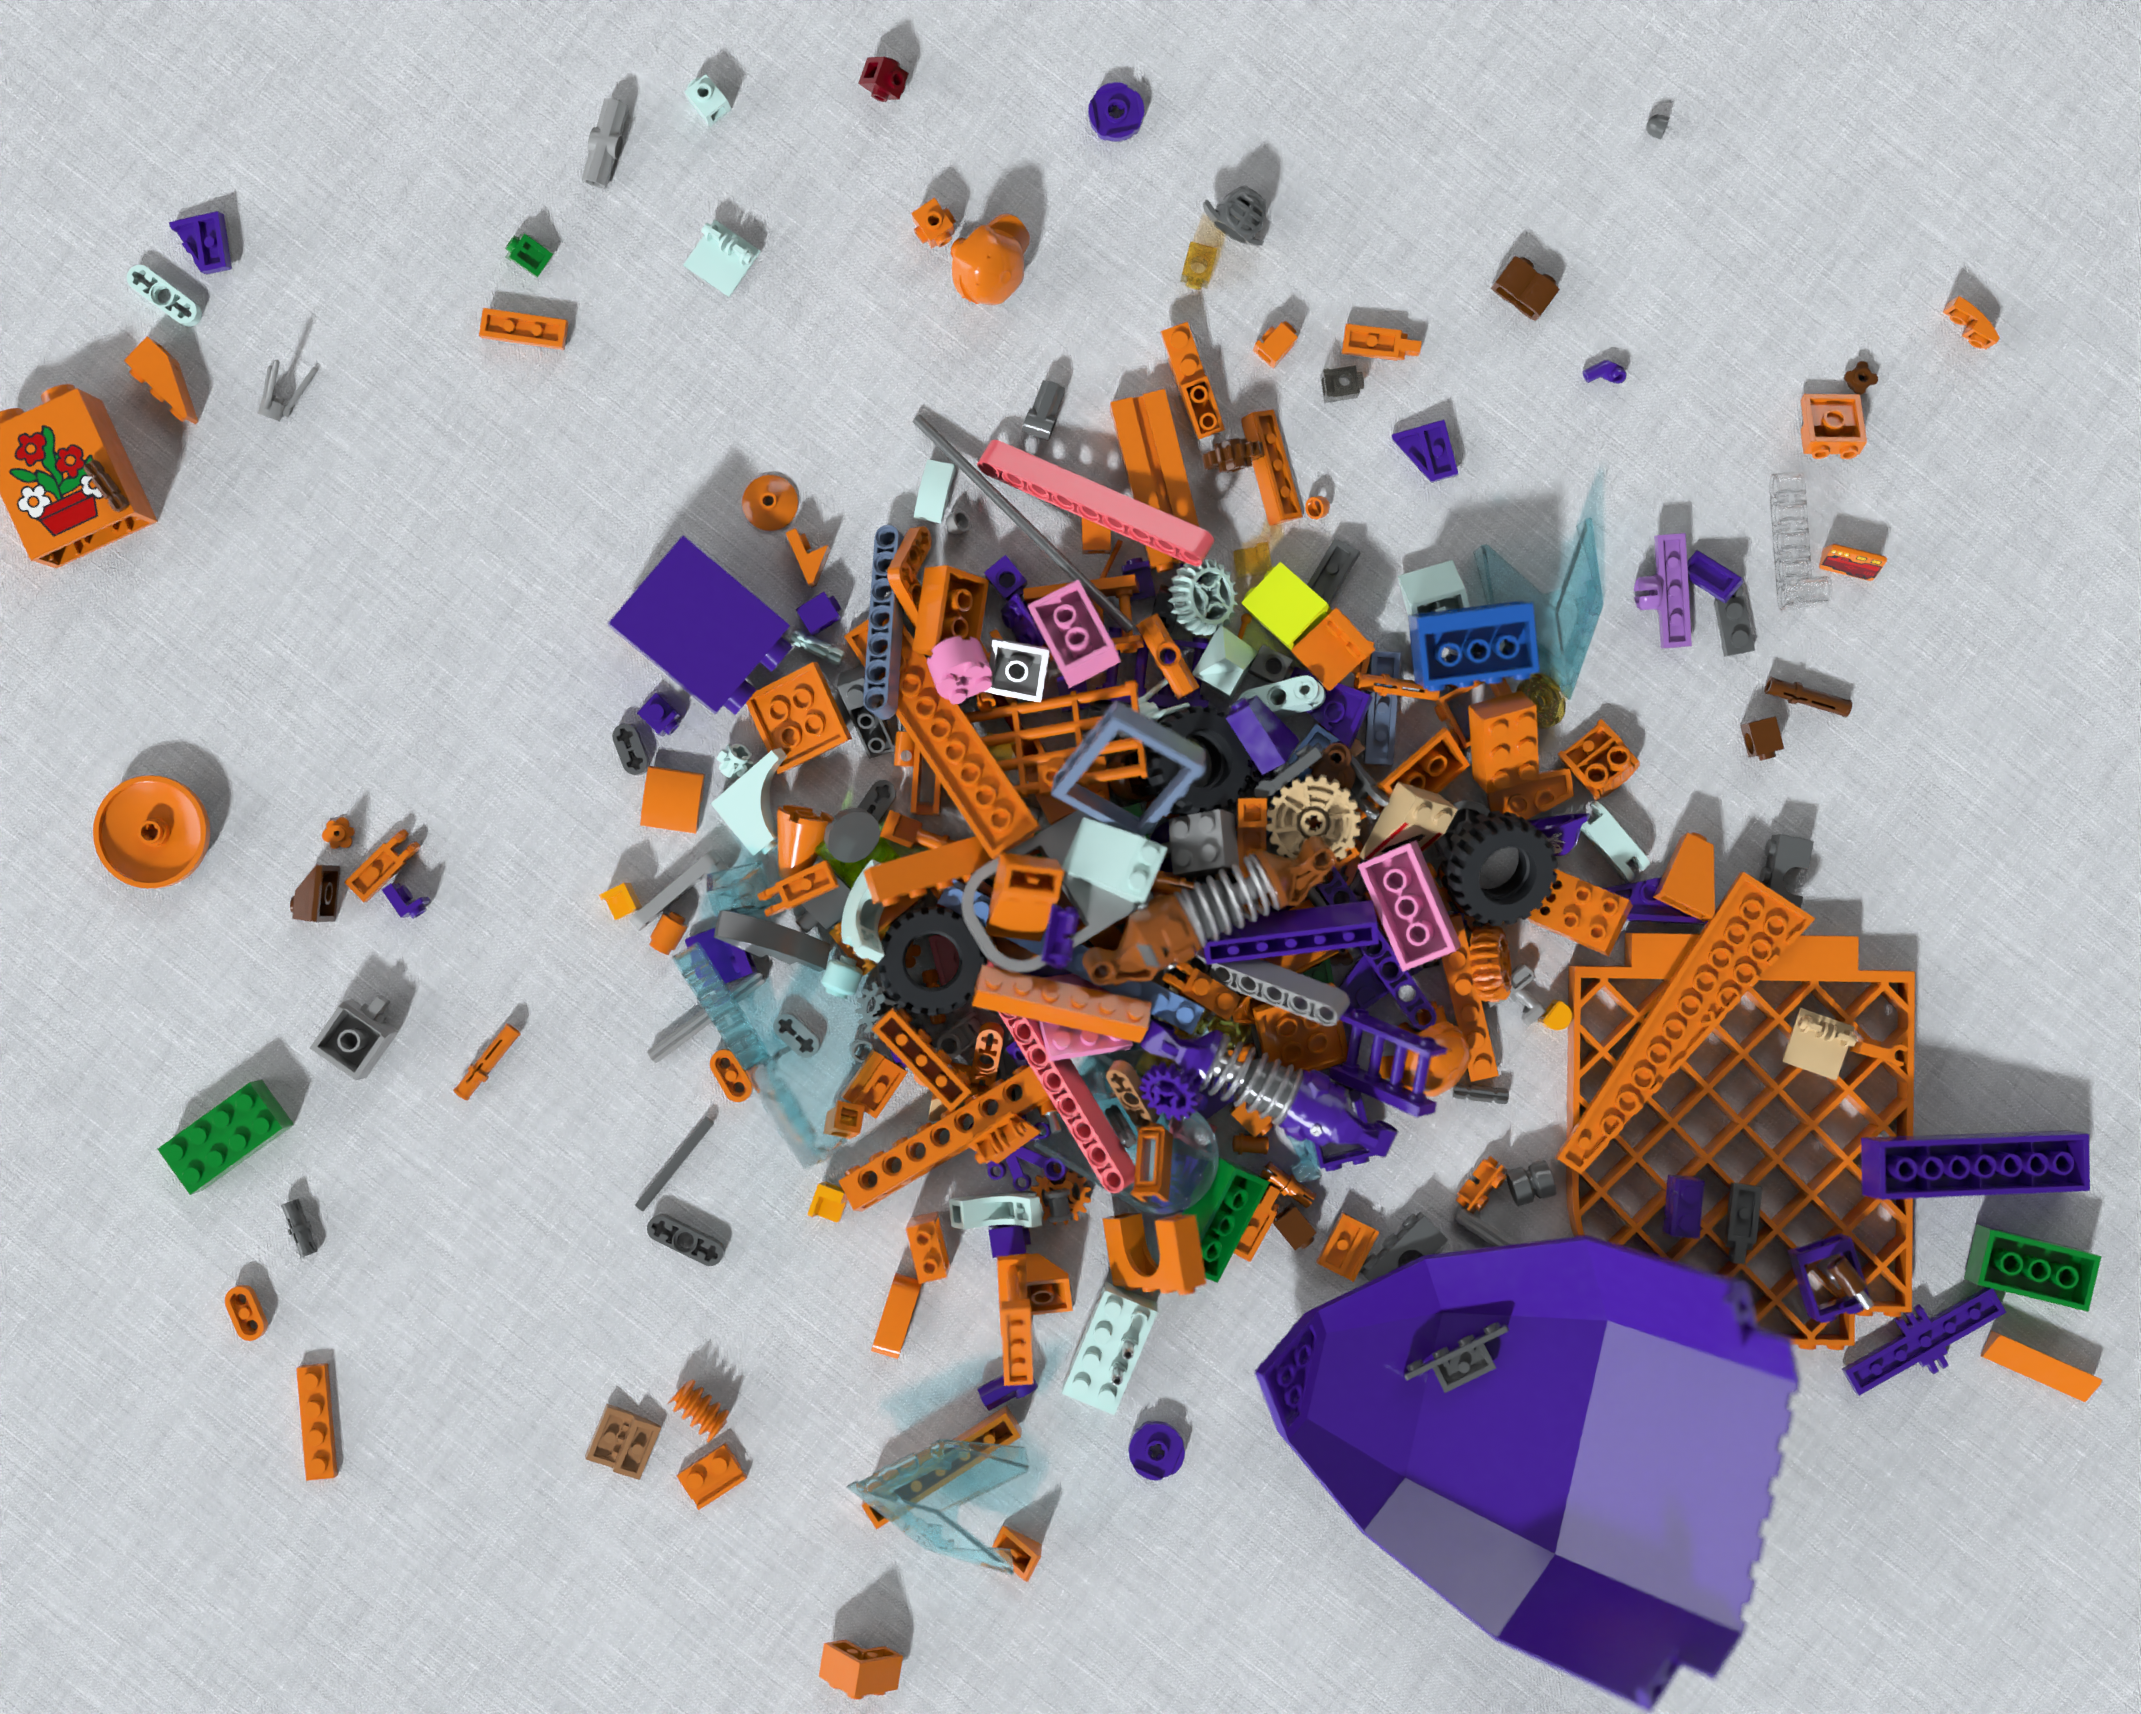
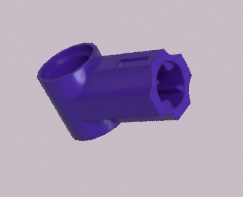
M1003 1372V1375L978 1387L977 1390L984 1406L990 1411L1015 1397L1019 1399L1032 1393L1038 1388V1384L1033 1377V1384L1004 1386Z

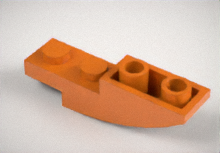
M1188 321L1160 331L1172 374L1198 440L1224 431L1225 428L1208 377L1205 375Z

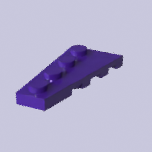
M1661 878L1602 888L1630 900L1633 907L1626 921L1706 925L1708 922H1703L1653 898Z

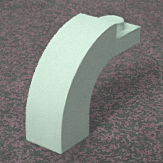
M872 859L863 869V871L866 870L868 867L882 863H879ZM862 871L855 881L845 904L841 923L842 941L852 946L854 952L863 959L868 958L878 963L885 955L878 934L879 920L884 907L882 902L873 904L865 875Z
M991 1193L949 1199L951 1227L965 1230L1007 1224L1031 1228L1042 1226L1043 1208L1040 1203V1197H1036L1035 1193Z

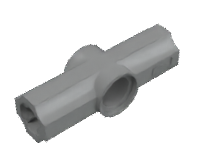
M604 98L597 126L593 127L588 139L589 155L582 180L593 187L607 189L614 160L620 157L623 147L622 132L629 111L627 104L613 98Z

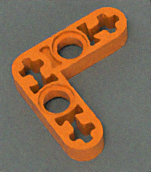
M925 526L910 528L907 531L887 570L888 582L915 629L922 590L916 575L932 543L931 534Z
M987 1022L980 1027L972 1066L954 1062L950 1063L957 1072L962 1069L971 1077L972 1082L969 1084L972 1087V1093L969 1094L971 1096L975 1094L983 1095L989 1091L988 1087L996 1082L1004 1039V1030L997 1023ZM988 1033L994 1034L992 1046L986 1045ZM988 1055L993 1058L994 1062L989 1065L983 1064L979 1057ZM914 1074L915 1081L919 1085L925 1086L922 1083V1081ZM984 1080L985 1086L979 1085V1081Z

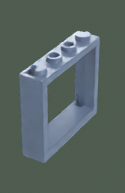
M1116 700L1055 774L1051 795L1108 826L1144 837L1146 834L1153 832L1157 821L1162 816L1169 814L1177 798H1182L1187 793L1191 782L1203 775L1206 769V765H1204L1205 750ZM1119 729L1184 765L1140 818L1075 783Z

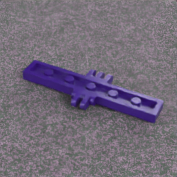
M1985 1287L1930 1319L1920 1304L1914 1306L1918 1318H1915L1912 1312H1904L1909 1323L1906 1324L1901 1316L1895 1317L1894 1320L1902 1335L1842 1368L1854 1392L1860 1396L1918 1362L1922 1367L1927 1366L1932 1374L1939 1372L1934 1363L1935 1360H1937L1941 1368L1948 1367L1949 1365L1944 1355L1948 1354L1946 1346L2007 1313L1994 1289Z

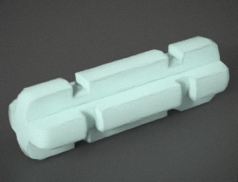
M797 629L791 637L790 642L798 647L803 646L804 650L820 658H828V661L835 665L840 664L843 660L845 653L843 650L837 647L831 648L830 644L812 635L807 636V633Z

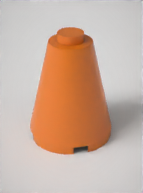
M783 805V809L780 806L778 807L779 877L785 879L814 865L825 842V829L828 823H832L834 820L831 815L821 811V815L817 816V814L812 813V808L803 806Z

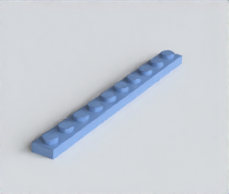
M954 880V886L944 889L938 903L961 915V900L966 884L959 880ZM976 890L973 903L974 911L980 924L986 927L991 897ZM1047 927L1041 941L1006 939L1037 955L1043 954ZM1083 944L1073 948L1072 960L1068 962L1067 967L1063 966L1064 969L1112 994L1151 1002V1014L1190 1034L1193 1033L1205 1007L1152 980H1128L1116 987L1114 983L1096 984L1089 977L1082 962L1083 955L1090 948Z

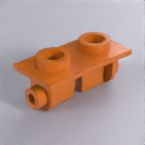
M1491 1156L1487 1160L1483 1159L1472 1174L1480 1180L1478 1185L1468 1179L1457 1193L1458 1198L1456 1201L1463 1207L1469 1203L1470 1205L1467 1210L1472 1214L1476 1210L1480 1212L1487 1205L1490 1199L1487 1197L1493 1188L1498 1189L1507 1177L1505 1175L1507 1169L1502 1164L1497 1169L1498 1162Z

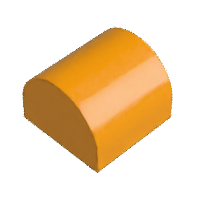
M1555 999L1545 1009L1546 1012L1538 1018V1022L1546 1028L1563 1030L1570 1024L1572 1013L1565 1003Z

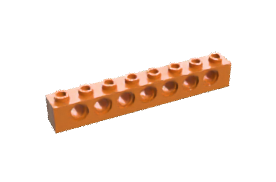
M1024 1065L1012 1072L1013 1077L1006 1081L1001 1079L992 1083L988 1087V1092L981 1096L975 1094L964 1101L965 1105L958 1110L954 1109L951 1112L947 1110L940 1115L941 1120L933 1125L931 1122L922 1125L916 1130V1135L909 1139L903 1137L892 1144L893 1148L886 1153L883 1151L875 1153L868 1158L869 1163L862 1167L857 1165L844 1173L845 1177L840 1179L839 1183L853 1210L863 1212L967 1150L969 1147L966 1146V1143L974 1138L978 1132L985 1130L996 1122L1000 1116L1011 1111L1017 1116L1022 1117L1051 1100L1031 1066ZM1020 1086L1023 1090V1095L1019 1100L1014 1101L1011 1096L1012 1091L1015 1087ZM996 1100L998 1111L990 1116L987 1110L988 1105ZM968 1115H972L974 1125L971 1129L966 1130L963 1125L964 1119ZM947 1129L950 1133V1139L946 1144H942L939 1137L941 1132ZM923 1143L926 1153L919 1159L916 1156V1148ZM896 1158H899L902 1166L895 1173L892 1170V1163ZM875 1172L878 1181L875 1186L871 1187L868 1183V1178L871 1173Z

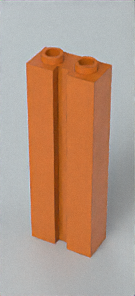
M1165 389L1145 393L1143 396L1135 398L1129 397L1110 402V412L1132 498L1199 527ZM1144 545L1147 560L1150 562V570L1157 569V573L1166 572L1174 569V564L1183 562Z

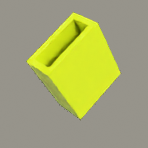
M1281 562L1276 567H1271L1265 573L1264 579L1256 587L1251 588L1241 602L1256 620L1290 650L1332 612L1327 602Z

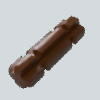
M92 460L84 466V471L89 477H92V482L103 497L108 499V504L114 511L122 512L129 506L128 500L124 495L120 494V489L109 474L104 472L105 469L100 462Z

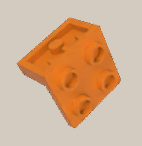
M1336 607L1295 645L1291 652L1330 691L1358 664L1367 658L1375 648Z

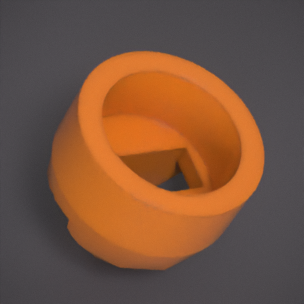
M1323 496L1311 497L1305 504V511L1311 519H1320L1329 513L1330 503Z

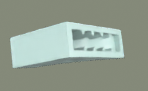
M781 748L771 750L711 803L753 856L762 852L767 855L778 846L776 842L778 839L777 825L771 813L769 794L776 770L788 757Z

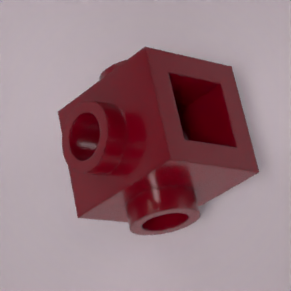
M867 57L858 84L872 93L871 96L880 102L900 100L905 90V83L909 73L899 67L900 63L892 58Z

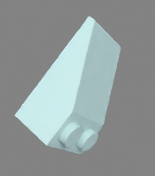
M1083 817L1062 868L1067 874L1140 905L1147 898L1167 848L1141 836Z

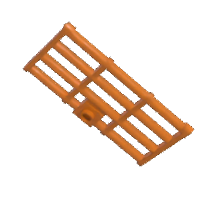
M1136 680L1126 681L1125 685L1077 693V690L1071 691V694L1042 699L1041 703L1035 701L1018 703L1014 701L1011 702V705L995 707L991 711L983 712L978 710L964 712L970 723L1012 716L1014 731L980 738L986 747L1009 743L1016 744L1017 758L997 761L1003 772L1018 769L1020 785H1014L1013 787L1022 798H1028L1030 794L1040 793L1042 797L1049 796L1052 792L1055 774L1082 743V731L1093 729L1103 717L1097 716L1081 719L1079 704L1131 695L1132 709L1140 713L1138 683ZM1072 706L1074 721L1021 730V714ZM1075 732L1076 748L1024 756L1023 741ZM1134 737L1108 742L1099 755L1138 749L1139 764L1087 773L1086 769L1075 783L1087 788L1089 784L1135 776L1148 777L1144 743ZM1037 766L1039 781L1027 783L1026 768Z

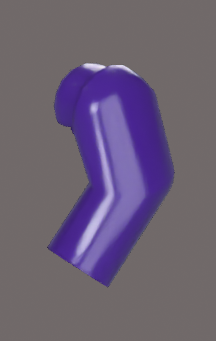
M1603 360L1582 371L1587 383L1601 377L1612 383L1620 384L1627 377V373L1622 366L1609 360Z

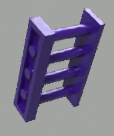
M1109 627V632L1107 631L1110 638L1122 637L1121 628ZM1193 637L1192 641L1172 639L1179 649L1194 651L1193 672L1210 639ZM1145 642L1144 647L1138 648L1134 680L1138 683V698L1147 693V688L1144 687L1149 649ZM1118 650L1117 654L1120 659V650ZM1166 650L1164 663H1173L1176 659L1174 652ZM1119 663L1107 669L1106 681L1102 683V688L1119 686L1117 685ZM1194 677L1200 688L1187 695L1186 698L1183 697L1178 700L1168 683L1147 702H1154L1161 709H1167L1184 703H1189L1190 707L1202 706V708L1208 707L1209 700H1202L1203 695H1200L1202 681ZM1131 695L1100 700L1111 703L1117 700L1123 704L1132 705Z
M1355 1008L1352 1009V1012L1343 1013L1339 1020L1352 1025L1347 1059L1342 1065L1330 1067V1079L1416 1118L1434 1114L1437 1102L1426 1098L1424 1093L1431 1057L1446 1054L1447 1048L1437 1044L1433 1038L1420 1037L1370 1016L1367 1010ZM1363 1030L1374 1034L1368 1071L1359 1068L1360 1065L1357 1064ZM1385 1039L1396 1044L1390 1081L1381 1078L1382 1075L1379 1073ZM1407 1049L1419 1054L1412 1091L1404 1088V1085L1401 1083Z

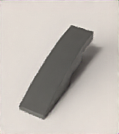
M725 910L719 911L714 933L715 938L758 957L769 955L789 965L798 962L818 972L826 969L830 943L779 924Z

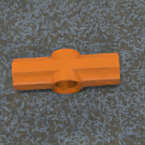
M1156 613L1137 624L1136 628L1177 699L1179 700L1200 688L1181 656L1180 649L1173 642L1158 614ZM1163 650H1171L1174 652L1176 659L1173 663L1166 664L1161 661L1160 653Z

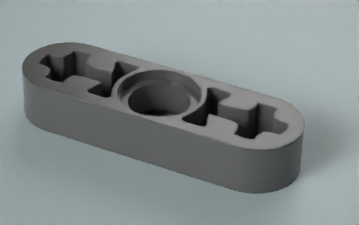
M658 1214L648 1222L647 1233L651 1239L703 1265L714 1266L725 1255L724 1245L719 1240L666 1214ZM664 1221L666 1229L673 1231L675 1227H678L679 1230L675 1232L672 1241H670L668 1238L672 1234L663 1231L661 1234L656 1233L657 1227L654 1226V1223L658 1224ZM683 1232L690 1233L693 1236L694 1243L689 1248L682 1247L679 1244L678 1238ZM700 1239H702L704 1242L701 1246L706 1249L715 1246V1253L718 1254V1257L713 1256L711 1259H708L706 1251L699 1249L695 1253L693 1250L699 1245Z

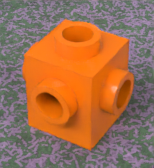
M935 197L911 213L913 222L916 225L914 232L922 244L927 242L931 249H933L937 245L942 247L952 240V235L955 234L953 224L956 221L947 207L945 209L941 208Z

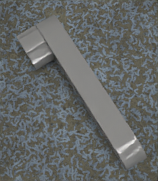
M714 849L709 851L630 918L631 923L638 931L642 930L703 878L714 887L732 872L731 869Z

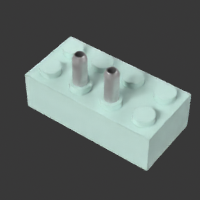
M1105 1281L1064 1379L1062 1394L1115 1415L1158 1313V1303L1121 1287L1113 1286V1284Z

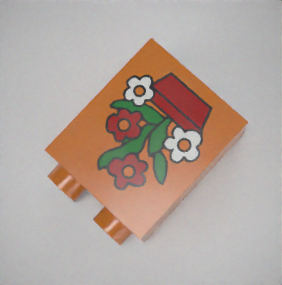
M71 384L58 385L46 390L40 396L43 404L27 412H24L21 408L0 411L1 498L30 560L56 569L158 522L103 401L75 388ZM92 460L101 463L105 469L104 472L109 474L120 489V494L124 495L128 500L129 506L122 512H116L108 504V499L103 497L92 482V477H89L84 471V466Z

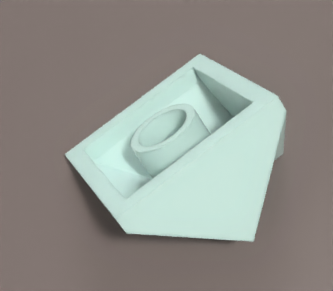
M1219 625L1192 675L1231 701L1255 660L1258 651Z

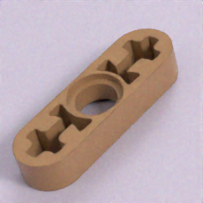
M1114 1061L1106 1073V1078L1132 1123L1136 1127H1147L1149 1123H1157L1160 1115L1156 1114L1157 1109L1155 1107L1149 1108L1147 1106L1150 1102L1149 1099L1141 1097L1144 1093L1143 1090L1139 1089L1142 1082L1134 1068L1125 1061ZM1128 1093L1135 1095L1138 1099L1133 1098Z

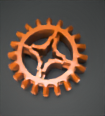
M1486 925L1475 928L1471 934L1469 958L1476 994L1481 1001L1499 1002L1500 1000H1506L1512 988V968L1506 934L1499 926Z

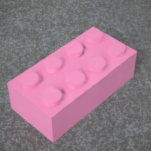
M1417 841L1358 865L1402 971L1456 951L1461 947V943Z

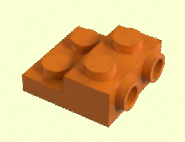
M1803 394L1800 400L1804 423L1800 430L1803 454H1812V457L1815 459L1825 458L1829 454H1840L1842 459H1851L1860 455L1867 443L1860 394Z

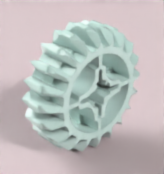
M1204 559L1200 566L1186 563L1183 567L1176 570L1177 576L1171 578L1174 586L1168 589L1173 594V598L1168 602L1173 603L1174 608L1171 613L1178 615L1176 622L1183 624V630L1191 631V634H1203L1205 636L1215 633L1219 625L1226 627L1231 624L1229 618L1236 615L1233 607L1239 605L1234 601V596L1238 592L1233 590V585L1236 582L1229 579L1231 572L1224 571V564L1216 563V560ZM1201 576V577H1202L1201 582H1198V583H1197L1196 581H1197L1198 578ZM1207 612H1210V614L1208 615V617L1205 618L1206 613H1207Z

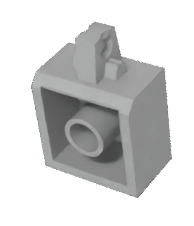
M1217 809L1168 819L1169 842L1159 845L1167 848L1163 859L1171 857L1173 875L1196 878L1219 874L1220 869L1225 872L1233 871L1231 867L1232 862L1236 863L1239 867L1234 814Z
M382 995L376 996L370 1005L364 1003L361 1006L354 1000L343 1001L314 1040L310 1049L354 1080L367 1078L399 1032L384 1022L386 1017L383 1016V1013L390 1004V1001Z

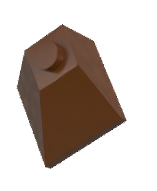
M316 865L297 887L295 895L291 898L290 911L293 913L292 919L309 922H335L341 866Z

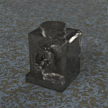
M1356 365L1335 369L1327 368L1321 372L1320 379L1324 403L1358 398L1360 389H1364L1363 373L1357 372ZM1346 377L1349 380V384L1346 386L1341 385L1339 382L1340 378Z

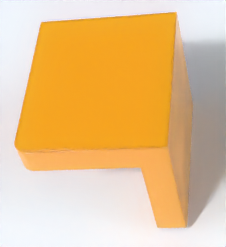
M622 883L599 894L601 900H606L615 920H619L642 908L631 883Z
M826 1181L818 1183L807 1215L810 1217L818 1215L836 1223L840 1222L848 1201L842 1187Z

